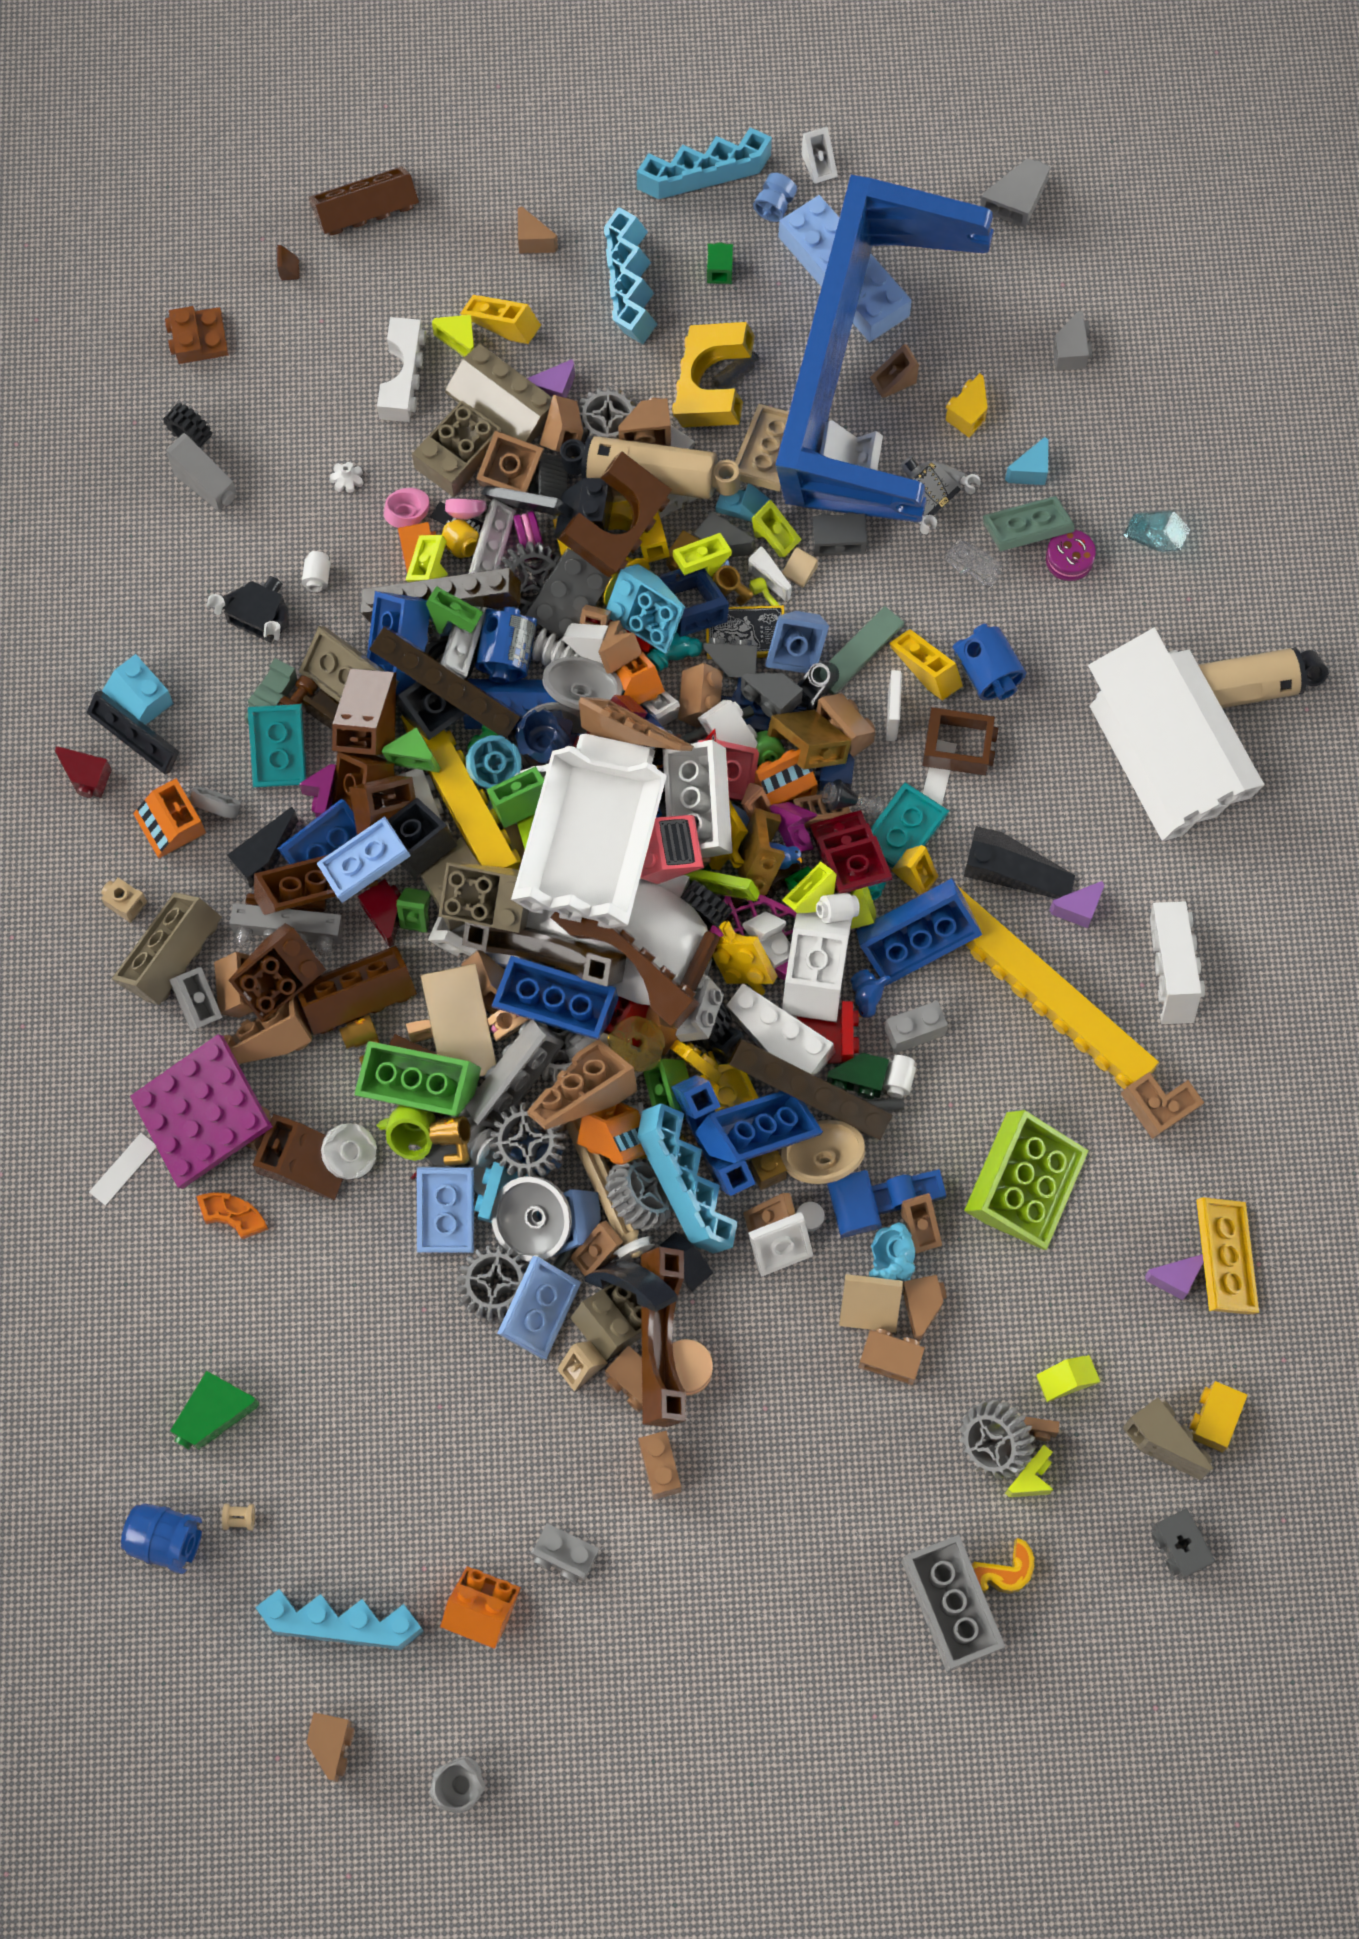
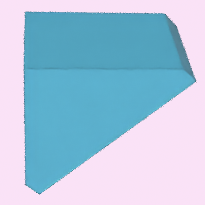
M1044 437L1007 468L1005 480L1013 484L1045 485L1048 474L1049 440Z

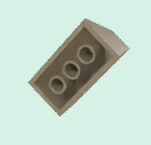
M481 344L477 345L462 359L445 389V393L458 403L463 400L502 429L500 433L531 443L543 432L552 401L550 395Z
M174 892L114 974L112 980L146 1002L160 1005L171 993L172 985L169 980L186 972V967L190 961L201 952L205 940L216 931L222 916L200 897Z

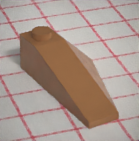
M580 697L581 726L583 729L591 732L590 735L631 744L678 751H692L694 747L609 699Z
M296 995L264 1022H261L259 1018L252 1022L247 1019L240 1024L241 1027L232 1037L231 1035L223 1036L238 1064L285 1055L294 1050L299 1051L312 1041L311 1028Z
M598 1039L575 1054L571 1059L572 1064L566 1071L562 1070L557 1075L555 1084L551 1088L545 1089L527 1110V1113L546 1130L613 1107L637 1092L634 1067Z

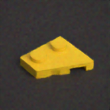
M676 1040L670 1047L672 1051L714 1083H717L721 1078L722 1074L714 1068L717 1063L705 1053L700 1056L702 1052L690 1042L685 1045Z

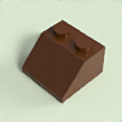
M337 751L332 803L335 804L343 799L353 811L349 787L394 776V763L376 755Z

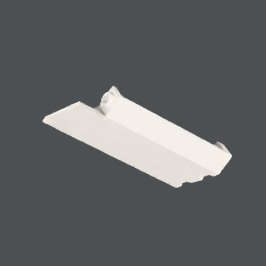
M1154 627L1088 665L1101 689L1096 695L1097 698L1090 705V708L1162 841L1183 836L1195 823L1216 818L1230 804L1250 799L1264 786L1262 779L1190 650L1180 652L1173 650L1168 652Z
M581 734L576 748L567 746L563 749L552 751L513 891L512 901L531 912L542 914L543 909L560 913L559 918L576 922H581L582 918L596 920L599 927L608 929L628 925L667 776L652 764L655 750L646 746Z

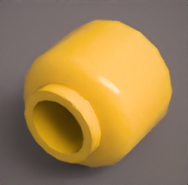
M457 519L444 526L442 535L447 541L445 548L457 558L470 557L475 553L479 533L465 520Z

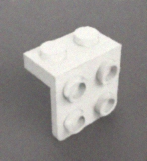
M831 420L825 423L820 454L831 459L877 470L883 436L875 431L856 437Z

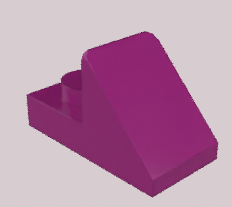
M329 764L299 784L303 795L314 796L312 812L315 813L316 818L333 805L335 764Z
M791 802L771 805V812L781 816V823L778 829L785 846L798 847L802 854L813 850L810 835L806 831L804 824L818 815Z

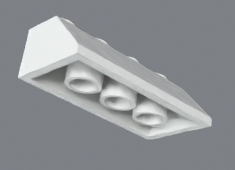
M713 740L691 744L694 746L692 751L663 749L664 774L667 775L665 780L666 817L693 815L695 817L702 857L708 858L732 853L726 748Z

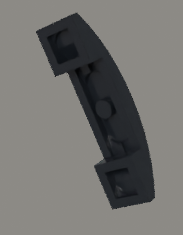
M615 1261L584 1277L585 1282L601 1289L613 1284L635 1293L638 1305L655 1312L678 1301L677 1294L661 1278L648 1269L632 1262Z

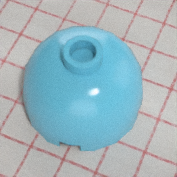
M486 736L477 740L470 747L466 756V769L470 778L477 785L488 789L514 777L516 773H520L521 755L515 744L505 739V737Z

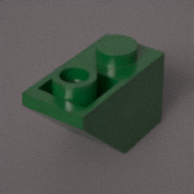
M861 1053L830 1070L826 1082L846 1092L847 1090L857 1092L858 1096L865 1099L880 1098L889 1059Z

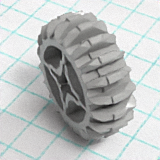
M609 386L606 392H602L599 387L595 395L588 392L587 399L581 398L580 406H578L583 427L581 442H586L588 436L619 439L618 426L637 406L636 399H630L628 392L621 395L619 388L615 392H611ZM607 415H610L609 426H606Z
M521 1103L520 1112L516 1106H511L512 1116L502 1112L501 1116L505 1122L495 1121L494 1125L500 1128L499 1133L493 1131L490 1136L498 1138V1142L490 1143L491 1148H499V1151L493 1154V1158H503L499 1166L506 1168L509 1165L507 1172L509 1175L515 1174L518 1170V1178L526 1176L527 1171L528 1176H536V1170H538L541 1176H545V1165L554 1170L556 1166L551 1160L553 1158L559 1161L562 1160V1156L556 1154L557 1149L566 1150L565 1145L558 1144V1140L566 1139V1134L557 1133L564 1125L561 1124L547 1129L549 1134H536L530 1122L531 1117L527 1113L529 1109L527 1103ZM521 1121L519 1133L508 1139L512 1127ZM529 1132L530 1137L536 1138L538 1140L530 1142L529 1148L527 1149V1145L518 1142H523V1140H526L527 1134ZM549 1142L546 1153L535 1162L538 1148ZM508 1148H520L523 1152V1157L526 1158V1164L518 1163L511 1156Z
M637 1158L623 1165L616 1164L609 1171V1175L606 1177L608 1183L605 1186L609 1194L606 1198L612 1201L613 1205L611 1208L617 1210V1217L622 1216L624 1218L625 1225L631 1224L634 1230L640 1228L644 1232L657 1229L668 1221L671 1217V1212L674 1210L651 1164H649L646 1158Z
M498 1245L496 1253L492 1252L491 1246H487V1254L482 1255V1252L477 1249L475 1251L476 1260L471 1256L466 1258L470 1267L461 1265L460 1271L465 1275L457 1276V1282L464 1285L457 1287L458 1294H465L461 1297L460 1301L462 1304L470 1303L467 1307L469 1313L474 1312L478 1308L476 1313L478 1319H481L487 1313L488 1322H492L494 1315L498 1314L499 1321L503 1322V1313L508 1311L529 1264H521V1255H517L512 1259L513 1250L511 1248L507 1250L506 1254H503V1247L501 1245ZM492 1264V1268L489 1271V1273L483 1275L478 1274V1277H475L476 1273L481 1268H483L486 1265ZM502 1264L514 1270L518 1276V1282L502 1275ZM497 1273L500 1284H497L493 1295L491 1285L488 1283L494 1282ZM472 1285L488 1292V1304L482 1302L474 1295ZM512 1290L515 1291L510 1299L497 1304L502 1294L512 1293Z
M997 1399L990 1402H981L978 1406L970 1409L968 1414L962 1419L964 1424L959 1429L963 1434L959 1442L964 1443L966 1446L962 1453H968L970 1456L968 1463L975 1462L977 1464L976 1471L984 1470L986 1477L994 1475L996 1479L1010 1478L1016 1473L1023 1471L1024 1467L1032 1459L1030 1454L1036 1449L1030 1444L1036 1437L1028 1432L1032 1426L1025 1424L1026 1415L1019 1416L1017 1414L1018 1407L1010 1409L1008 1401L1000 1403Z

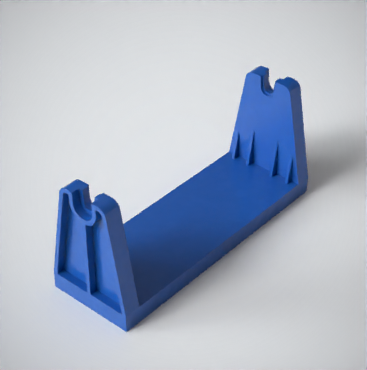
M850 175L775 465L785 504L842 513L854 512L856 514H865V516L911 522L922 521L927 503L926 497H924L925 485L917 480L831 459L819 454L825 423L828 421L872 246L899 245L988 253L994 234V229H991L993 213L990 209L869 177Z

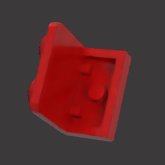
M842 1001L841 1009L838 1010L837 1022L797 1016V1020L834 1044L835 1053L827 1064H843L852 1059L854 1054H859V1037H854L853 1027L859 1026V1011L853 1010V1001Z

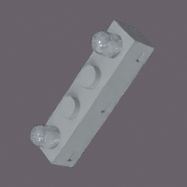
M233 903L229 924L233 933H236L235 943L240 948H246L251 944L252 935L263 936L266 939L284 923L293 927L305 943L306 941L317 942L316 952L322 957H327L332 953L333 944H341L344 922L339 914L287 909L264 915L259 906Z

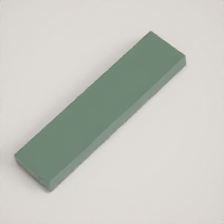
M886 606L829 661L835 664L839 670V679L829 691L832 695L837 694L904 626V621ZM822 668L820 671V677L823 681L827 679L825 668Z

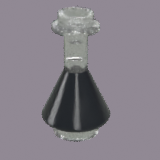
M836 779L833 783L828 782L822 794L823 803H826L831 811L858 806L868 809L869 815L874 816L875 814L879 815L883 809L884 802L883 799H880L879 795H874L871 799L858 796L840 779Z

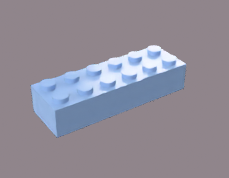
M818 195L779 220L778 237L822 287L839 216ZM870 254L853 324L869 343L908 318L912 302L910 297L872 254Z

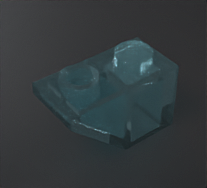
M1174 511L1133 514L1124 536L1159 552L1180 551L1190 529Z

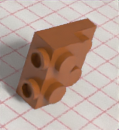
M194 306L168 310L169 317L165 318L167 333H172L173 339L168 340L170 353L171 355L176 354L178 364L229 356L220 307L195 311Z

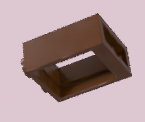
M931 707L922 766L986 776L988 766L993 767L995 751L990 750L991 742L996 743L999 727L994 726L995 716ZM944 724L985 730L982 757L936 751L939 725Z

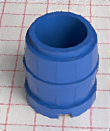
M147 1503L135 1505L124 1524L121 1548L127 1555L142 1560L146 1564L168 1567L172 1572L183 1574L188 1570L184 1569L183 1566L186 1562H193L199 1548L202 1531L197 1529V1522L202 1523V1519L192 1514L184 1515L166 1506L160 1507Z

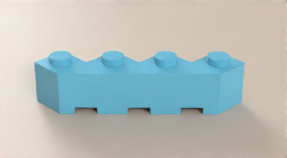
M750 127L739 146L716 136L705 154L682 144L671 163L648 153L637 170V189L657 199H662L760 174L771 156L772 137Z
M618 207L604 226V234L607 238L608 249H606L607 264L611 277L609 280L610 295L614 308L612 316L613 321L624 334L644 344L657 326L656 321L644 309L654 295V292L644 279L641 278L651 264V261L638 247L648 231L636 216Z
M662 1103L643 1110L637 1138L688 1240L696 1247L713 1254L733 1248L738 1221L715 1212L720 1185L697 1176L702 1149L679 1140L684 1113Z
M280 1589L255 1607L270 1629L279 1636L402 1650L424 1632L404 1604L381 1622H379L363 1599L338 1617L327 1600L320 1594L297 1612Z

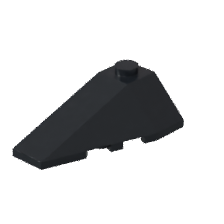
M978 826L975 827L963 877L1055 899L1072 893L1075 880L1074 874L1003 832Z

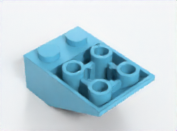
M636 564L620 570L606 610L611 611L610 619L612 621L620 620L622 627L666 654L669 651L685 606L657 575Z

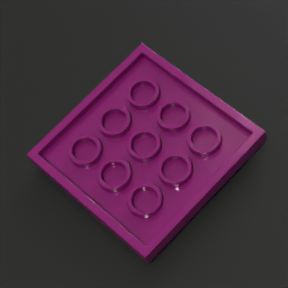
M217 1034L130 1095L176 1186L180 1189H184L272 1128L226 1040L220 1034Z

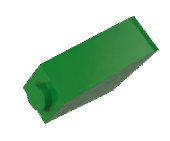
M206 1371L170 1432L176 1437L174 1442L187 1450L191 1446L200 1450L257 1409L260 1403L255 1397Z

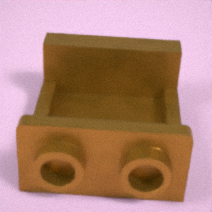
M815 710L772 715L767 733L769 737H776L780 740L788 739L801 750L797 765L803 770L846 764L852 739Z
M755 808L746 826L748 833L742 839L738 848V853L744 860V864L738 868V875L741 878L752 879L760 892L759 895L765 896L785 858L784 851L771 848L769 843L772 842L781 823V816Z

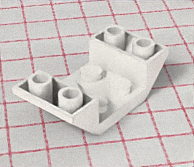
M817 912L796 914L782 1010L791 1016L837 1022L852 920L824 923L818 917Z

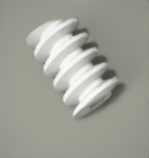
M543 628L538 634L532 647L533 659L535 661L541 660L544 666L563 657H581L569 645L564 647L565 642L562 638L556 643L555 633H552L547 638L546 628Z
M465 1108L459 1116H465L471 1127V1137L467 1143L469 1157L480 1168L488 1167L496 1160L493 1158V1154L499 1151V1148H491L490 1143L498 1142V1138L490 1136L491 1132H493L491 1129H486L485 1126L474 1122Z

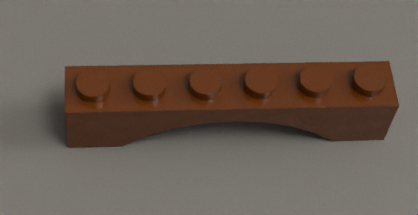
M554 912L550 917L570 936L577 939H593L606 942L625 954L643 978L649 995L650 1008L671 1027L678 1029L700 1004L693 998L696 993L685 983L680 986L673 979L676 975L665 965L660 968L654 963L653 960L656 957L645 947H642L640 950L635 946L633 942L636 939L626 930L622 929L620 932L616 928L599 927L598 921L582 918L581 922L559 918L560 913Z
M658 1247L641 1254V1266L661 1278L678 1296L684 1280V1251ZM676 1302L657 1312L641 1306L643 1425L670 1427L686 1421V1391L678 1377L673 1357L672 1331Z

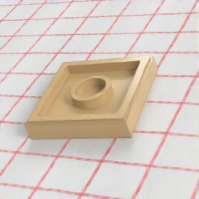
M846 1274L839 1326L869 1330L879 1328L896 1333L903 1281Z

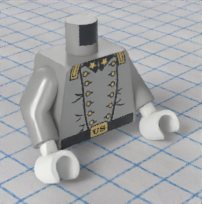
M910 456L900 464V467L908 476L907 478L917 480L925 485L924 497H926L927 503L921 522H914L921 524L920 531L922 534L929 533L927 525L936 529L937 519L934 515L962 490L961 485H965L967 493L973 494L975 493V487L969 485V483L980 485L981 482L978 475L971 474L966 477L965 473L938 461L925 462L919 466L913 456Z

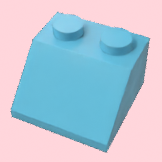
M136 654L114 670L102 690L145 725L173 705L169 691Z

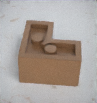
M1150 1072L1121 1092L1122 1097L1152 1139L1204 1104V1101L1189 1080L1168 1094H1165Z

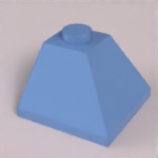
M801 611L780 615L765 666L807 673L813 664L819 663L829 628L827 622L819 614Z
M571 1189L563 1193L571 1210L572 1225L567 1242L555 1255L581 1246L601 1220L598 1192ZM539 1212L538 1219L542 1220V1214Z

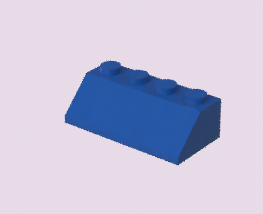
M375 591L367 658L384 671L396 672V679L399 681L396 687L397 695L416 682V680L370 651L369 648L382 628L388 626L425 652L431 614L425 599Z
M467 679L473 685L520 713L522 716L518 722L532 708L545 703L557 702L545 690L542 680L518 679L509 684H499L489 679ZM467 714L463 716L465 729H482L483 724Z
M953 878L875 919L873 924L856 929L859 945L880 978L888 975L891 977L892 980L886 986L982 935L966 899Z
M510 956L492 1003V1008L598 1040L610 1024L618 1002L616 987L603 986L582 980L576 975Z
M780 1091L708 1114L695 1133L709 1156L736 1164L820 1136L823 1131L803 1101Z

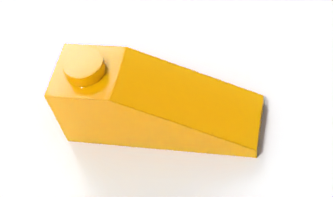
M473 295L460 313L461 316L471 315L473 323L510 341L529 344L541 327V323L528 304Z
M911 629L889 643L893 651L925 688L939 699L944 700L963 687L956 663Z

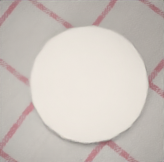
M351 1123L341 1124L330 1130L324 1138L321 1148L322 1159L328 1171L336 1177L346 1180L360 1178L367 1174L374 1166L377 1145L371 1132L363 1126Z

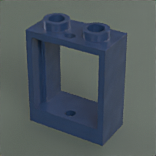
M705 568L684 575L681 569L658 575L673 594L697 588L706 601L705 603L684 609L676 630L680 637L728 622L729 602Z

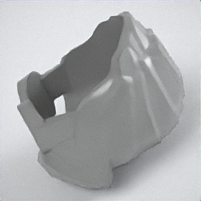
M463 1756L442 1765L434 1772L429 1793L436 1806L447 1812L463 1813L475 1805L486 1788L478 1763L470 1757Z

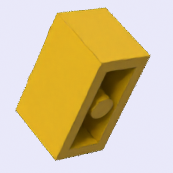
M1217 1381L1210 1388L1205 1386L1199 1399V1403L1203 1404L1200 1414L1195 1413L1189 1425V1429L1193 1430L1192 1435L1194 1439L1192 1440L1223 1453L1228 1448L1247 1394Z

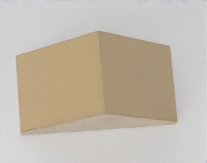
M586 1341L572 1345L557 1370L575 1392L600 1371L607 1362L593 1343Z

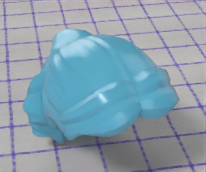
M898 1222L877 1231L871 1244L874 1268L869 1272L870 1277L900 1281L911 1279L915 1271V1265L913 1264L915 1246L911 1238L912 1234L903 1223Z

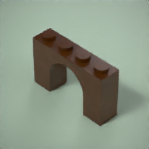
M623 451L613 458L600 478L622 494L628 501L632 510V522L629 530L623 534H610L600 529L581 513H578L571 519L558 538L560 542L608 578L614 573L619 574L620 570L626 567L628 564L626 557L630 552L634 553L642 543V540L639 539L644 531L648 533L654 526L656 520L653 517L657 511L661 513L670 502V499L667 497L672 491L671 488Z

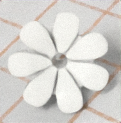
M351 462L343 465L338 463L334 466L335 473L330 475V482L336 483L334 487L336 491L342 492L344 487H346V491L351 493L355 490L354 485L357 487L363 485V480L359 477L363 474V471L359 466L354 467Z

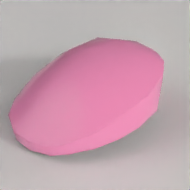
M399 489L390 494L386 499L384 518L390 525L397 528L419 524L428 513L429 497L420 489Z
M448 499L445 504V511L449 515L463 520L478 517L487 509L486 501L477 499Z

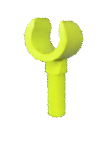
M759 577L750 581L749 588L753 595L762 592L771 606H780L768 591L764 578Z

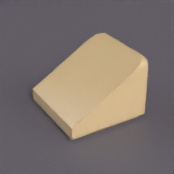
M796 547L782 574L792 582L804 587L816 571L818 560Z

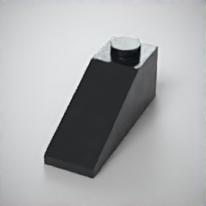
M290 807L227 855L231 866L250 888L254 886L255 873L274 869L281 855L278 847L289 840L298 822L293 807Z

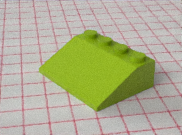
M1026 1110L1007 1112L964 1211L986 1225L1038 1248L1047 1250L1089 1150Z

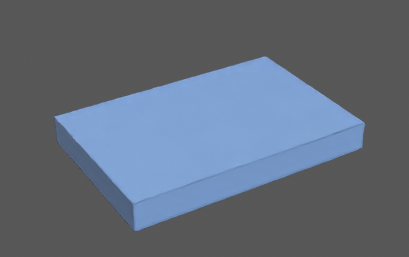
M384 816L317 862V865L339 900L343 903L411 855Z
M417 1167V1252H474V1167Z
M533 1256L497 1334L539 1358L547 1359L581 1282L538 1256Z

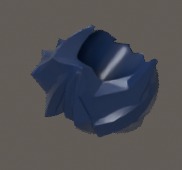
M546 708L539 712L533 710L525 715L521 722H517L518 728L515 734L519 753L529 755L530 758L545 764H549L552 751L563 749L567 746L573 747L578 736L577 733L572 732L573 721L565 719L561 710L549 712Z

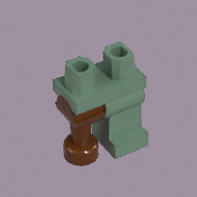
M274 658L269 666L270 671L256 688L254 694L250 696L248 704L249 707L302 704V699L306 695H314L318 685L304 675L297 679L295 668ZM296 684V687L298 688L296 692L290 698L287 697L292 688L294 687V685ZM247 711V713H246V715H245L244 718H245L246 723L249 725V722H248V711Z

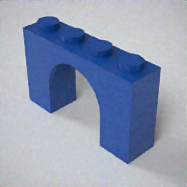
M695 1075L672 1086L673 1093L684 1113L698 1148L702 1149L701 1154L714 1183L720 1185L719 1189L732 1196L756 1184L746 1161L735 1164L709 1156L695 1133L708 1114L714 1113L715 1109L721 1107L710 1082Z

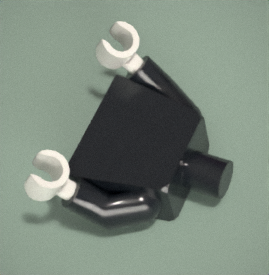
M273 576L268 577L264 586L250 581L245 586L226 595L212 594L207 601L206 608L215 607L214 613L216 615H220L221 611L224 610L227 623L269 643L273 641V638L278 641L280 634L289 626L288 608L285 605L283 596L278 593L283 584Z

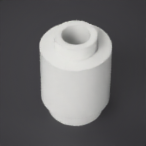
M313 551L305 558L302 585L310 592H320L328 587L331 563L327 554Z
M849 893L823 895L816 905L817 915L824 923L852 920L853 917L858 916L860 909L857 897Z
M894 1055L893 1060L889 1062L883 1088L889 1096L903 1098V1095L910 1094L916 1071L915 1061L912 1058Z

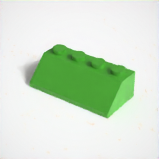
M368 1041L354 1095L458 1117L475 1095L481 1067L466 1060Z

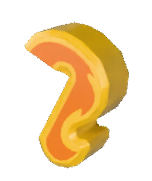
M1019 1538L1015 1539L1012 1567L981 1562L972 1563L983 1593L988 1590L987 1583H990L999 1592L1010 1594L1019 1592L1030 1581L1034 1570V1555L1026 1541Z

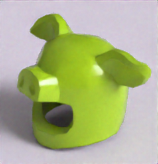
M399 1105L391 1112L389 1118L383 1119L376 1126L380 1130L386 1129L387 1143L397 1155L416 1161L424 1159L430 1152L432 1142L429 1137V1127L432 1122H436V1119L431 1111ZM417 1145L421 1149L414 1151L410 1150L408 1146Z

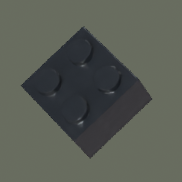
M415 798L388 819L411 855L401 862L400 865L413 878L419 876L457 846L448 826L418 798Z

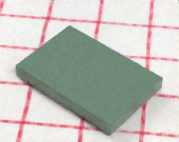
M1057 496L983 516V524L1000 551L1075 532L1074 523Z

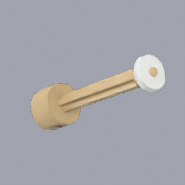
M582 1117L563 1124L564 1127L557 1132L568 1130L595 1192H598L600 1203L611 1227L623 1241V1246L616 1250L613 1255L619 1256L617 1261H629L648 1252L655 1246V1244H650L649 1242L651 1236L638 1239L639 1230H634L631 1224L625 1225L624 1218L622 1216L617 1217V1210L611 1208L613 1205L612 1201L606 1198L609 1194L605 1189L608 1183L606 1177L609 1175L610 1169L604 1156L593 1154L586 1147L577 1144Z

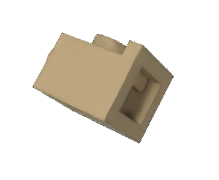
M117 878L114 882H107L101 892L103 895L101 899L104 905L130 923L147 903L143 892L136 890L120 878ZM122 892L125 893L123 897L118 898Z

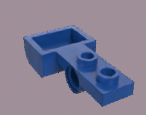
M940 1169L913 1176H896L890 1178L885 1183L871 1186L868 1170L854 1172L843 1179L827 1183L841 1239L881 1229L882 1224L879 1215L901 1210L902 1201L927 1193L931 1195L932 1202L947 1198Z

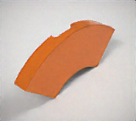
M219 1192L196 1196L206 1224L216 1222L228 1224L238 1232L241 1239L269 1230L261 1214L247 1201L231 1194Z

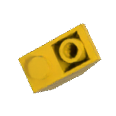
M980 373L974 380L969 379L963 386L958 397L953 396L946 405L945 421L969 438L985 422L988 409L984 376Z

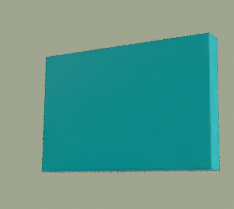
M302 704L248 707L253 788L299 785L302 781L306 780L307 769Z
M904 782L871 827L873 835L877 837L887 865L892 868L907 849L920 845L926 846L949 814L948 809Z

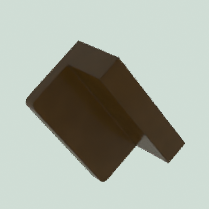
M322 689L312 699L306 695L302 699L306 712L332 730L339 702Z

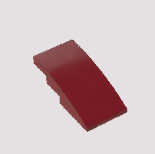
M861 810L810 824V832L823 863L836 873L835 887L839 894L893 880L877 837L873 835L869 823H866Z

